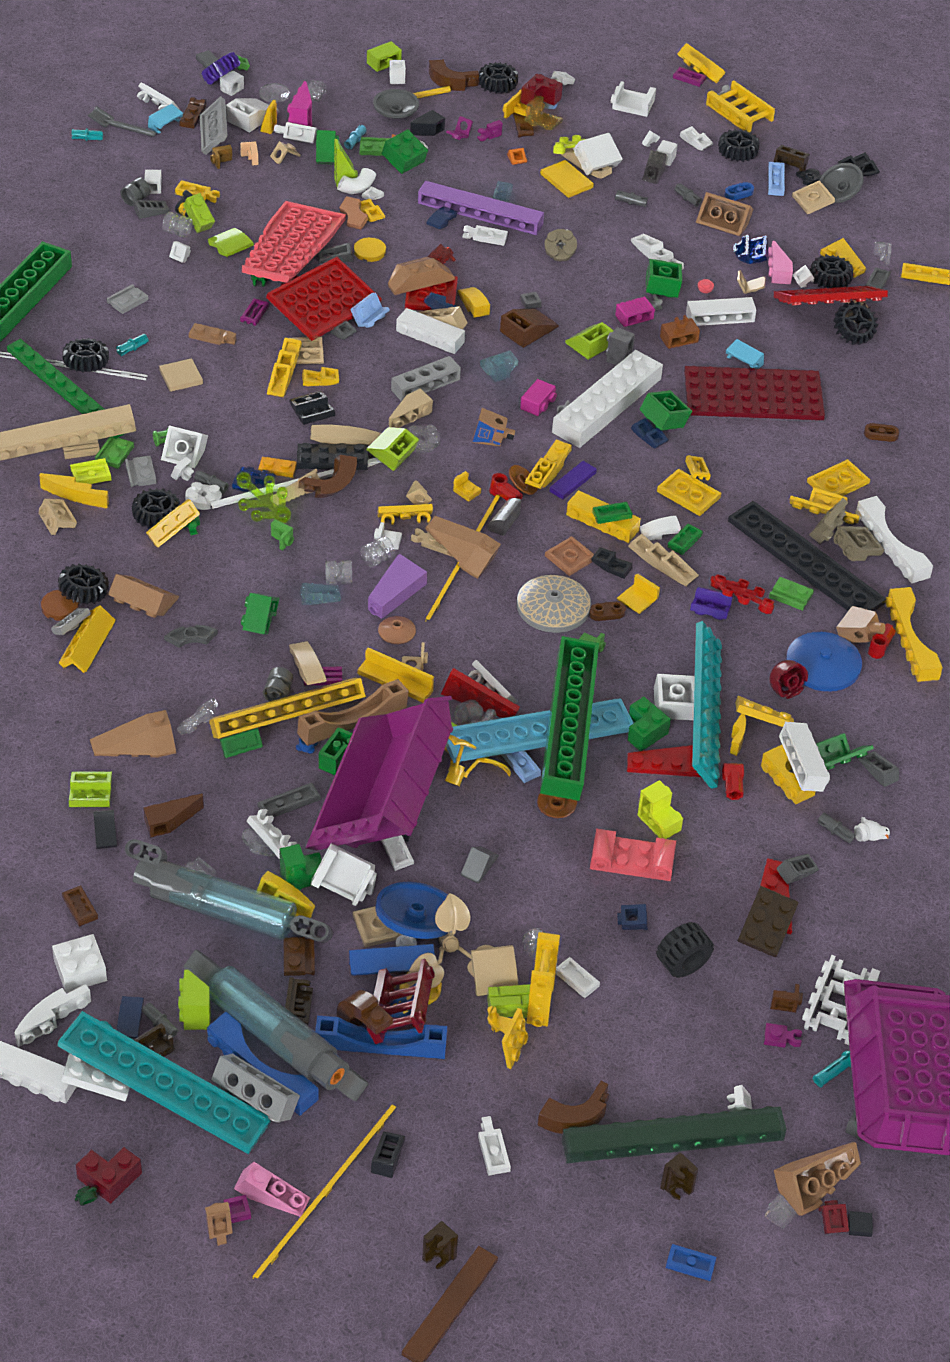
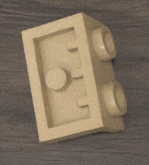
M43 500L39 508V515L51 535H56L59 527L75 528L77 521L64 500Z

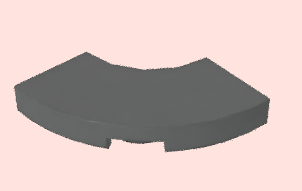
M195 625V627L187 628L182 626L167 633L164 636V640L178 648L192 642L207 645L218 634V630L205 625Z

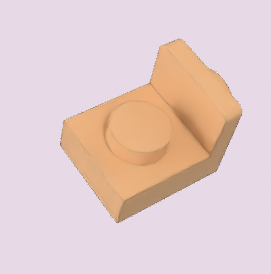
M256 142L240 143L241 157L248 156V160H251L252 165H258Z

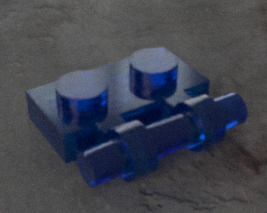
M250 466L247 468L240 467V472H237L232 483V489L250 492L272 485V481L275 480L276 474L269 473L268 470H255L254 467Z

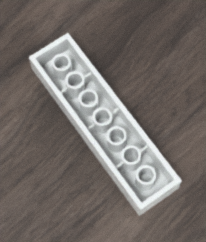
M637 350L633 351L553 418L552 433L579 448L582 447L661 380L663 364Z

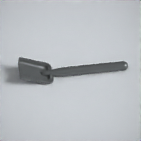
M98 106L88 114V117L103 127H107L110 124L151 137L156 135L153 130L115 121L113 116Z

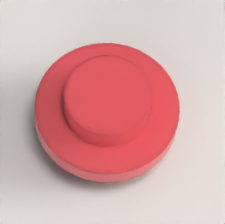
M708 279L699 281V291L710 293L714 289V283Z

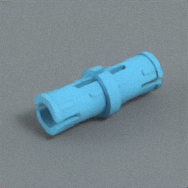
M359 125L355 131H352L349 138L344 142V146L347 149H352L357 142L359 143L361 137L367 131L366 127Z

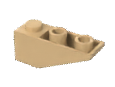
M422 389L407 394L389 417V427L401 428L410 422L432 413L433 400Z

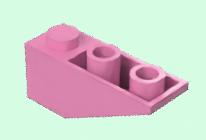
M772 241V246L768 247V277H771V283L791 284L793 263L779 245Z
M255 1162L242 1171L234 1187L236 1191L246 1195L250 1200L299 1217L303 1215L310 1200L309 1196Z

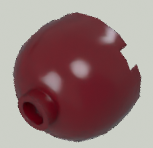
M783 660L772 669L769 677L770 685L776 694L790 699L803 691L804 687L802 685L804 681L807 682L808 671L796 661ZM785 686L789 690L784 691L782 687Z

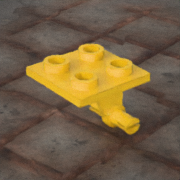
M490 1006L487 1009L489 1014L487 1018L488 1023L491 1025L493 1032L495 1030V1032L501 1031L505 1034L501 1042L507 1068L512 1069L514 1062L519 1060L522 1046L528 1041V1032H526L525 1028L526 1020L523 1018L522 1009L517 1008L511 1019L500 1016L497 1013L496 1007Z

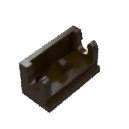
M780 145L776 149L774 162H782L800 168L799 171L803 172L807 168L810 154Z
M289 977L284 1019L297 1017L306 1025L309 1024L313 988L302 987L310 986L311 982L309 980Z
M162 1023L134 1040L163 1057L175 1051L172 1035H166V1029Z
M680 1152L664 1165L660 1188L663 1191L666 1190L676 1200L681 1199L680 1195L675 1192L678 1188L688 1195L692 1194L695 1188L698 1168Z
M440 1221L423 1236L422 1260L428 1263L434 1257L441 1258V1262L436 1265V1269L443 1268L448 1262L454 1261L457 1258L458 1235L443 1221Z

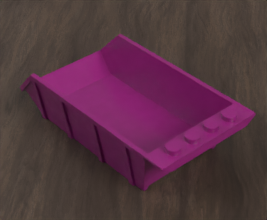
M451 696L427 698L420 705L388 714L358 719L305 847L306 849L323 850L329 848L331 843L336 846L345 844L352 848H358L359 845L405 834L408 836L412 835L425 798L429 794L428 790L438 764L442 760V754L450 733L454 729L451 724L448 702L452 700Z
M860 979L844 981L858 1136L874 1148L950 1155V995H946L945 992L938 988Z

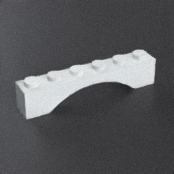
M874 496L858 501L855 511L856 515H859V520L863 522L865 527L883 547L884 552L891 557L894 565L899 567L903 576L911 584L930 578L933 569L932 563L923 553L905 546L891 533L885 521L886 507L880 499Z

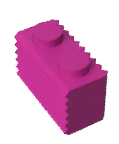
M644 296L643 298L632 299V301L629 300L617 304L615 316L623 327L654 319L655 308Z
M537 379L521 397L520 409L539 416L542 411L545 412L550 402L553 403L557 397V393H555L556 386Z

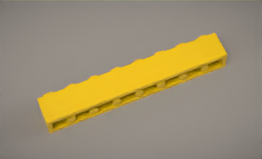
M352 678L209 719L213 737L219 739L366 696L361 678Z

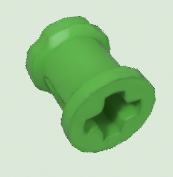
M168 428L164 431H153V440L156 447L165 443L166 437L164 436H167Z

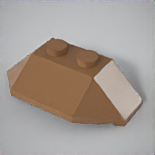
M424 257L397 264L388 282V286L393 294L397 295L455 280V277L449 268L434 258Z

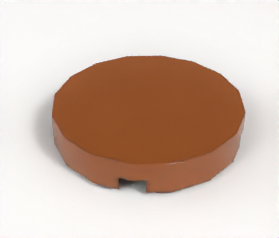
M53 590L42 598V613L49 619L51 617L54 620L61 621L79 608V602L73 603L71 599L66 600V596H62L59 590Z

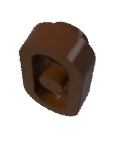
M870 423L865 426L864 436L870 440L894 442L898 439L899 429L893 425Z
M618 601L596 603L591 605L589 617L595 621L621 619L625 616L626 606Z

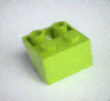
M601 322L565 340V343L589 360L607 349V337L614 330Z
M388 427L367 448V451L392 471H395L415 450L419 439L407 429Z
M184 970V978H180L179 990L181 991L178 1000V1007L180 1009L179 1021L184 1022V1030H207L211 1021L210 988L190 970Z

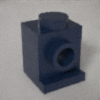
M646 904L621 905V912H617L618 925H622L623 930H648ZM632 917H634V918L637 919V920L629 921V919L632 918Z

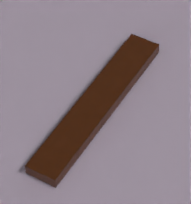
M480 1246L476 1248L402 1350V1356L412 1362H425L497 1263V1256Z

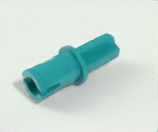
M88 128L86 130L72 129V139H85L86 141L103 140L102 131L89 130Z
M142 334L134 339L130 338L124 344L116 346V349H118L116 351L120 356H123L130 351H136L138 347L146 344L149 339L146 334Z

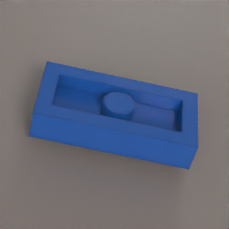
M672 1244L666 1268L711 1281L717 1257Z

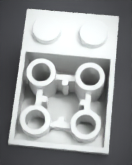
M236 98L226 105V120L250 133L263 123L269 105L254 98Z

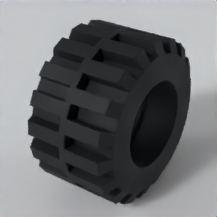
M688 922L669 932L658 945L656 954L673 977L680 978L694 973L708 961L714 951V943L699 924Z

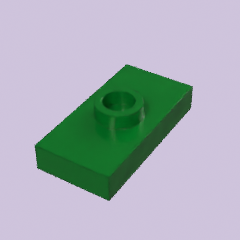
M627 502L597 506L592 509L597 524L631 519L633 515Z
M688 523L668 542L667 547L683 555L702 536L703 531Z
M258 728L220 739L225 758L263 747Z

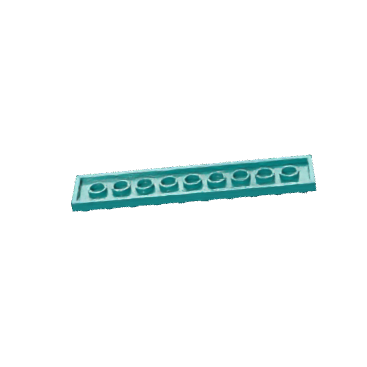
M701 621L696 623L692 766L707 785L713 789L718 787V778H720L719 734L721 730L719 720L721 719L720 677L722 673L720 663H722V644L713 635L711 628Z
M83 1011L58 1041L57 1046L247 1154L251 1152L271 1122L266 1114Z

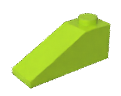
M334 139V179L336 187H338L339 181L344 175L349 178H357L358 172L354 170L353 163L338 139Z

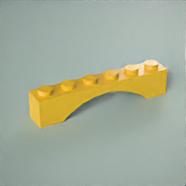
M912 588L890 589L888 597H886V607L890 608L891 620L895 621L896 633L900 634L901 646L905 648L906 659L911 663L912 675L916 676L917 682L939 680L943 667L937 653L926 647L912 629L910 617L916 603Z

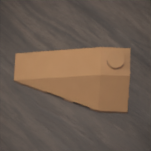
M434 516L425 528L439 544H443L448 550L447 553L450 557L453 556L459 562L458 565L462 570L477 579L494 559L501 545L484 533Z
M166 710L145 714L90 739L94 756L132 755V757H138V755H150V757H161L176 753L171 724Z
M851 1142L790 1162L774 1170L779 1193L798 1215H805L820 1207L823 1203L821 1199L827 1193L832 1194L835 1191L834 1186L840 1179L846 1180L861 1164L856 1142Z

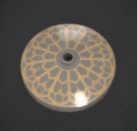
M544 575L531 579L521 587L517 595V610L521 618L530 626L545 632H567L579 627L587 620L591 608V599L587 590L577 581L559 575Z

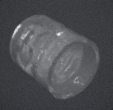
M170 211L164 217L163 231L186 238L191 233L193 221L191 218L180 216Z
M386 536L374 540V543L369 542L361 546L360 550L364 562L370 568L380 564L381 560L384 562L395 556L393 544Z
M341 560L340 563L325 561L326 585L337 584L338 581L341 584H352L351 560Z

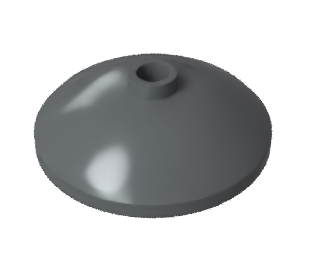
M388 89L374 97L373 106L384 117L402 119L413 115L418 110L419 100L416 95L407 90Z
M841 163L824 172L820 181L835 198L834 203H841L851 199L860 191L864 182V176L861 169L855 164Z

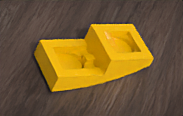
M371 199L361 201L360 210L368 215L367 221L374 222L385 218L378 205L375 206Z
M321 367L320 372L303 369V386H329L339 383L338 369Z
M742 713L733 725L731 738L734 739L731 743L730 753L735 756L738 755L742 747L746 728V717Z

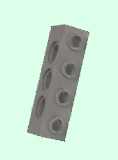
M451 356L445 357L393 377L391 391L402 402L407 394L418 389H422L427 393L460 380L461 367Z
M234 1054L220 1056L211 1079L218 1084L219 1088L235 1094L237 1099L246 1101L252 1105L251 1107L265 1113L271 1121L277 1123L291 1119L300 1097L294 1091Z

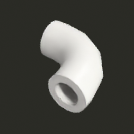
M363 168L357 178H349L344 175L339 181L337 190L348 194L362 193L370 188L375 180L376 173L371 169Z

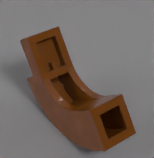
M444 59L429 60L430 78L440 87L450 86L451 90L465 91V87L479 85L478 71L457 72L449 69Z
M339 455L334 459V472L330 479L321 480L304 477L299 481L298 488L304 489L305 492H315V498H325L338 493L354 477L357 457Z
M364 990L356 991L337 1006V1017L357 1026L364 1023L376 1035L393 1024V1018L379 1006L378 999Z
M600 1081L591 1097L585 1103L576 1106L564 1105L549 1098L539 1113L538 1126L559 1134H577L593 1128L605 1116L606 1103L610 1096L607 1093L609 1084Z

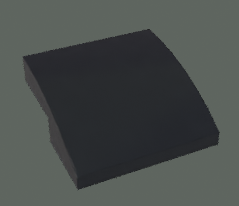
M322 391L289 399L291 407L303 425L336 416L335 409L328 403V397Z

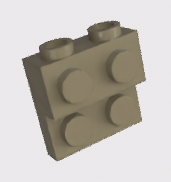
M842 498L836 503L809 535L819 544L824 540L829 541L835 534L832 531L835 528L838 529L844 523L842 520L846 515L844 507L848 502Z
M839 526L833 536L834 543L843 549V554L851 561H865L868 555L881 556L885 551L867 527Z

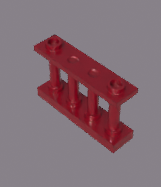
M425 958L421 959L420 968L417 972L393 977L387 968L379 970L373 995L378 999L379 1006L389 1015L411 1010V1014L393 1019V1024L377 1035L367 1027L366 1029L375 1044L384 1041L385 1032L388 1029L414 1024L418 1033H423L432 981L435 977L433 967L429 966ZM417 981L416 986L394 991L397 985ZM414 995L412 1001L390 1006L393 1000Z

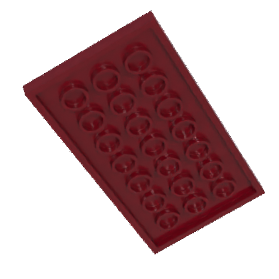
M711 366L684 367L687 406L692 410L691 416L824 420L825 418L819 371Z

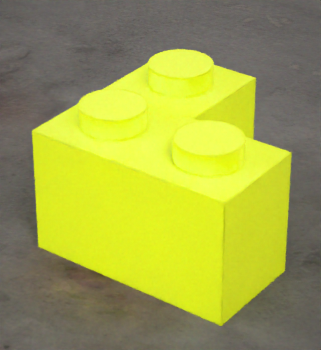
M659 780L641 790L637 816L659 838L667 839L681 831L683 818L678 811H675L670 806L672 798L670 788Z

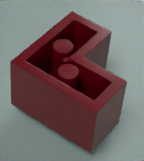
M535 74L522 86L520 103L534 108L540 101L554 106L562 98L563 83L545 77L542 74Z
M123 1147L107 1162L91 1149L76 1164L77 1179L91 1188L97 1187L96 1193L111 1204L142 1174L141 1159Z

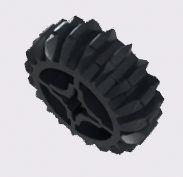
M495 62L493 64L489 63V65L485 64L479 71V85H481V88H484V91L489 90V93H508V91H512L517 86L518 72L516 68H512V65H507V63Z
M728 130V132H724L718 141L719 153L725 156L726 159L731 158V161H750V159H754L757 156L760 148L759 139L756 138V135H752V132H747V130Z
M826 254L825 257L815 258L810 268V272L814 277L813 283L818 284V287L823 286L824 288L848 287L854 274L853 265L850 264V261H845V258L836 257L833 254L832 256Z
M854 301L840 306L833 320L836 323L834 328L838 329L836 334L842 335L840 339L845 338L846 343L851 341L852 345H855L856 342L858 345H861L874 337L877 332L878 324L876 321L878 318L873 317L875 312L870 311L871 307L867 308L866 303L861 305L860 302L854 303ZM847 313H853L852 316L845 317ZM860 329H866L865 333H858Z
M89 338L75 339V341H70L63 348V360L66 367H69L70 370L82 371V373L96 372L97 369L102 370V367H106L109 360V351L106 344L102 343V341Z
M157 487L155 490L149 488L148 491L143 490L142 494H137V497L134 498L131 506L132 515L142 527L147 525L148 529H150L180 506V501L176 494L171 493V490L165 491L164 488L158 490Z
M71 564L70 567L66 566L61 571L60 577H58V588L61 595L66 596V600L71 599L73 603L79 602L80 605L81 603L88 605L89 603L95 604L96 601L101 602L109 589L108 577L105 576V572H101L100 568L95 569L94 565Z

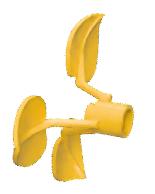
M449 736V740L454 745L460 744V749L456 762L453 763L452 759L450 761L449 772L445 779L446 782L460 787L463 777L467 778L468 774L479 762L496 765L503 769L510 777L511 771L506 765L485 757L476 759L465 772V767L459 765L464 746L474 750L477 747L456 736Z

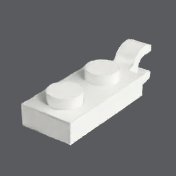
M286 122V126L275 125L274 131L284 134L283 138L314 144L317 128Z
M466 225L463 229L465 231L463 238L470 239L473 237V240L502 246L505 245L508 231L476 225V228Z
M490 1116L482 1117L481 1128L483 1132L478 1133V1138L488 1176L510 1172L511 1166L501 1129H493Z

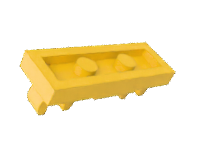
M187 499L148 530L146 534L156 547H160L200 515L191 500Z
M433 505L380 506L377 513L384 524L386 518H389L391 525H394V516L406 520L415 515H418L417 523L421 522L420 518L423 516L427 518V523H429Z

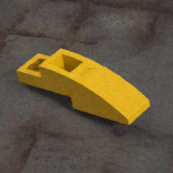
M556 439L544 458L539 459L526 478L525 483L539 489H543L550 484L564 466V461L571 452L572 445Z

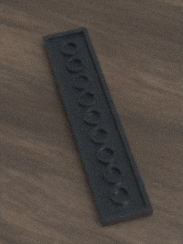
M755 501L748 503L728 517L729 523L847 611L852 606L876 611L886 603L884 596Z

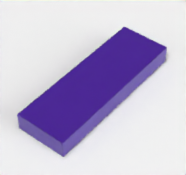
M582 461L550 486L549 492L564 500L595 475L597 469Z

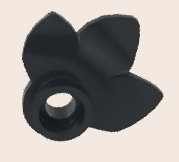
M812 168L807 169L806 172H796V176L803 180L802 183L804 185L815 183L822 176L819 175L820 172Z

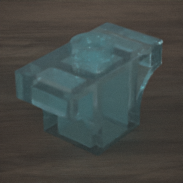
M509 350L480 360V366L496 383L510 378L512 369L518 366V359Z

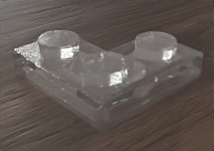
M214 698L197 708L195 714L179 724L177 730L181 736L186 732L188 734L192 733L198 728L197 725L199 723H206L213 718L218 704Z

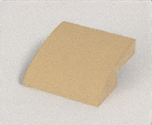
M308 337L290 338L301 340L302 342L296 364H324L322 337H318L313 341Z
M513 945L471 950L472 971L474 972L475 993L477 996L487 995L488 987L518 985Z

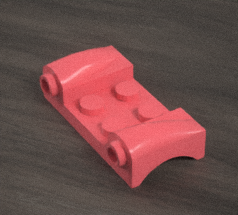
M596 829L590 869L671 881L676 840L656 838L655 843L616 837V831Z

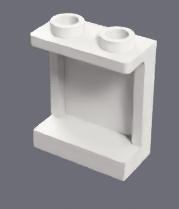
M621 81L620 85L616 86L615 94H612L611 97L612 109L647 117L655 101L656 88L650 87L648 93L644 94L624 89V82Z
M610 133L579 141L573 148L575 156L578 158L586 175H590L593 170L606 166L617 167L623 160Z
M331 843L312 878L311 885L317 888L321 885L352 900V905L356 906L358 901L362 902L367 894L365 888L368 883H373L377 873L374 872V864Z

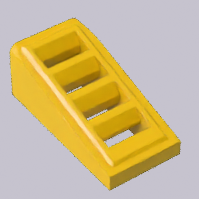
M273 100L268 106L260 130L268 134H272L274 126L277 125L276 100Z

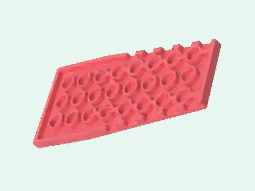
M285 201L266 225L263 235L259 237V242H256L254 250H251L250 257L246 258L245 265H242V273L255 275L258 278H268L272 281L285 283L291 281L331 240L344 223L346 214Z

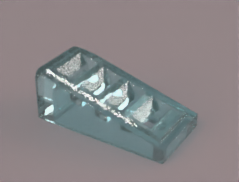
M498 181L493 199L509 202L513 191V184Z
M302 583L299 592L302 605L341 600L339 587L334 585Z

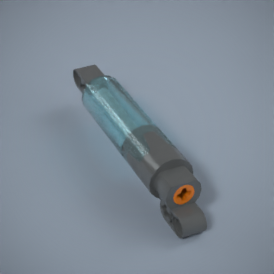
M132 839L125 845L126 854L139 861L134 872L133 882L149 887L152 898L279 940H284L291 930L300 936L321 943L328 942L333 936L332 928L329 925L305 916H296L297 907L295 902L167 861L166 851L158 846L137 839ZM140 845V852L134 855V847ZM148 852L159 854L158 858H153L148 855ZM304 923L305 925L311 927L310 931L304 928H299V924ZM321 927H325V936L319 938L317 931Z
M197 949L194 950L183 968L190 970L209 986L210 1001L224 1012L229 1013L241 1023L242 1027L309 1081H317L327 1090L337 1088L355 1102L359 1099L369 1082L350 1068L349 1064L337 1055V1049L234 966L221 968Z

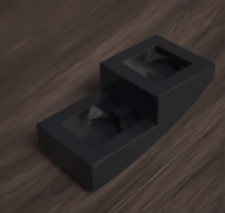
M601 547L591 558V561L601 569L623 579L626 578L632 569L631 562L616 558V552Z
M114 810L93 812L96 849L117 847Z

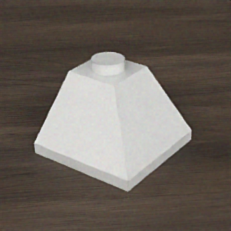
M169 426L161 460L178 464L187 457L191 460L189 467L195 468L205 451L208 435Z

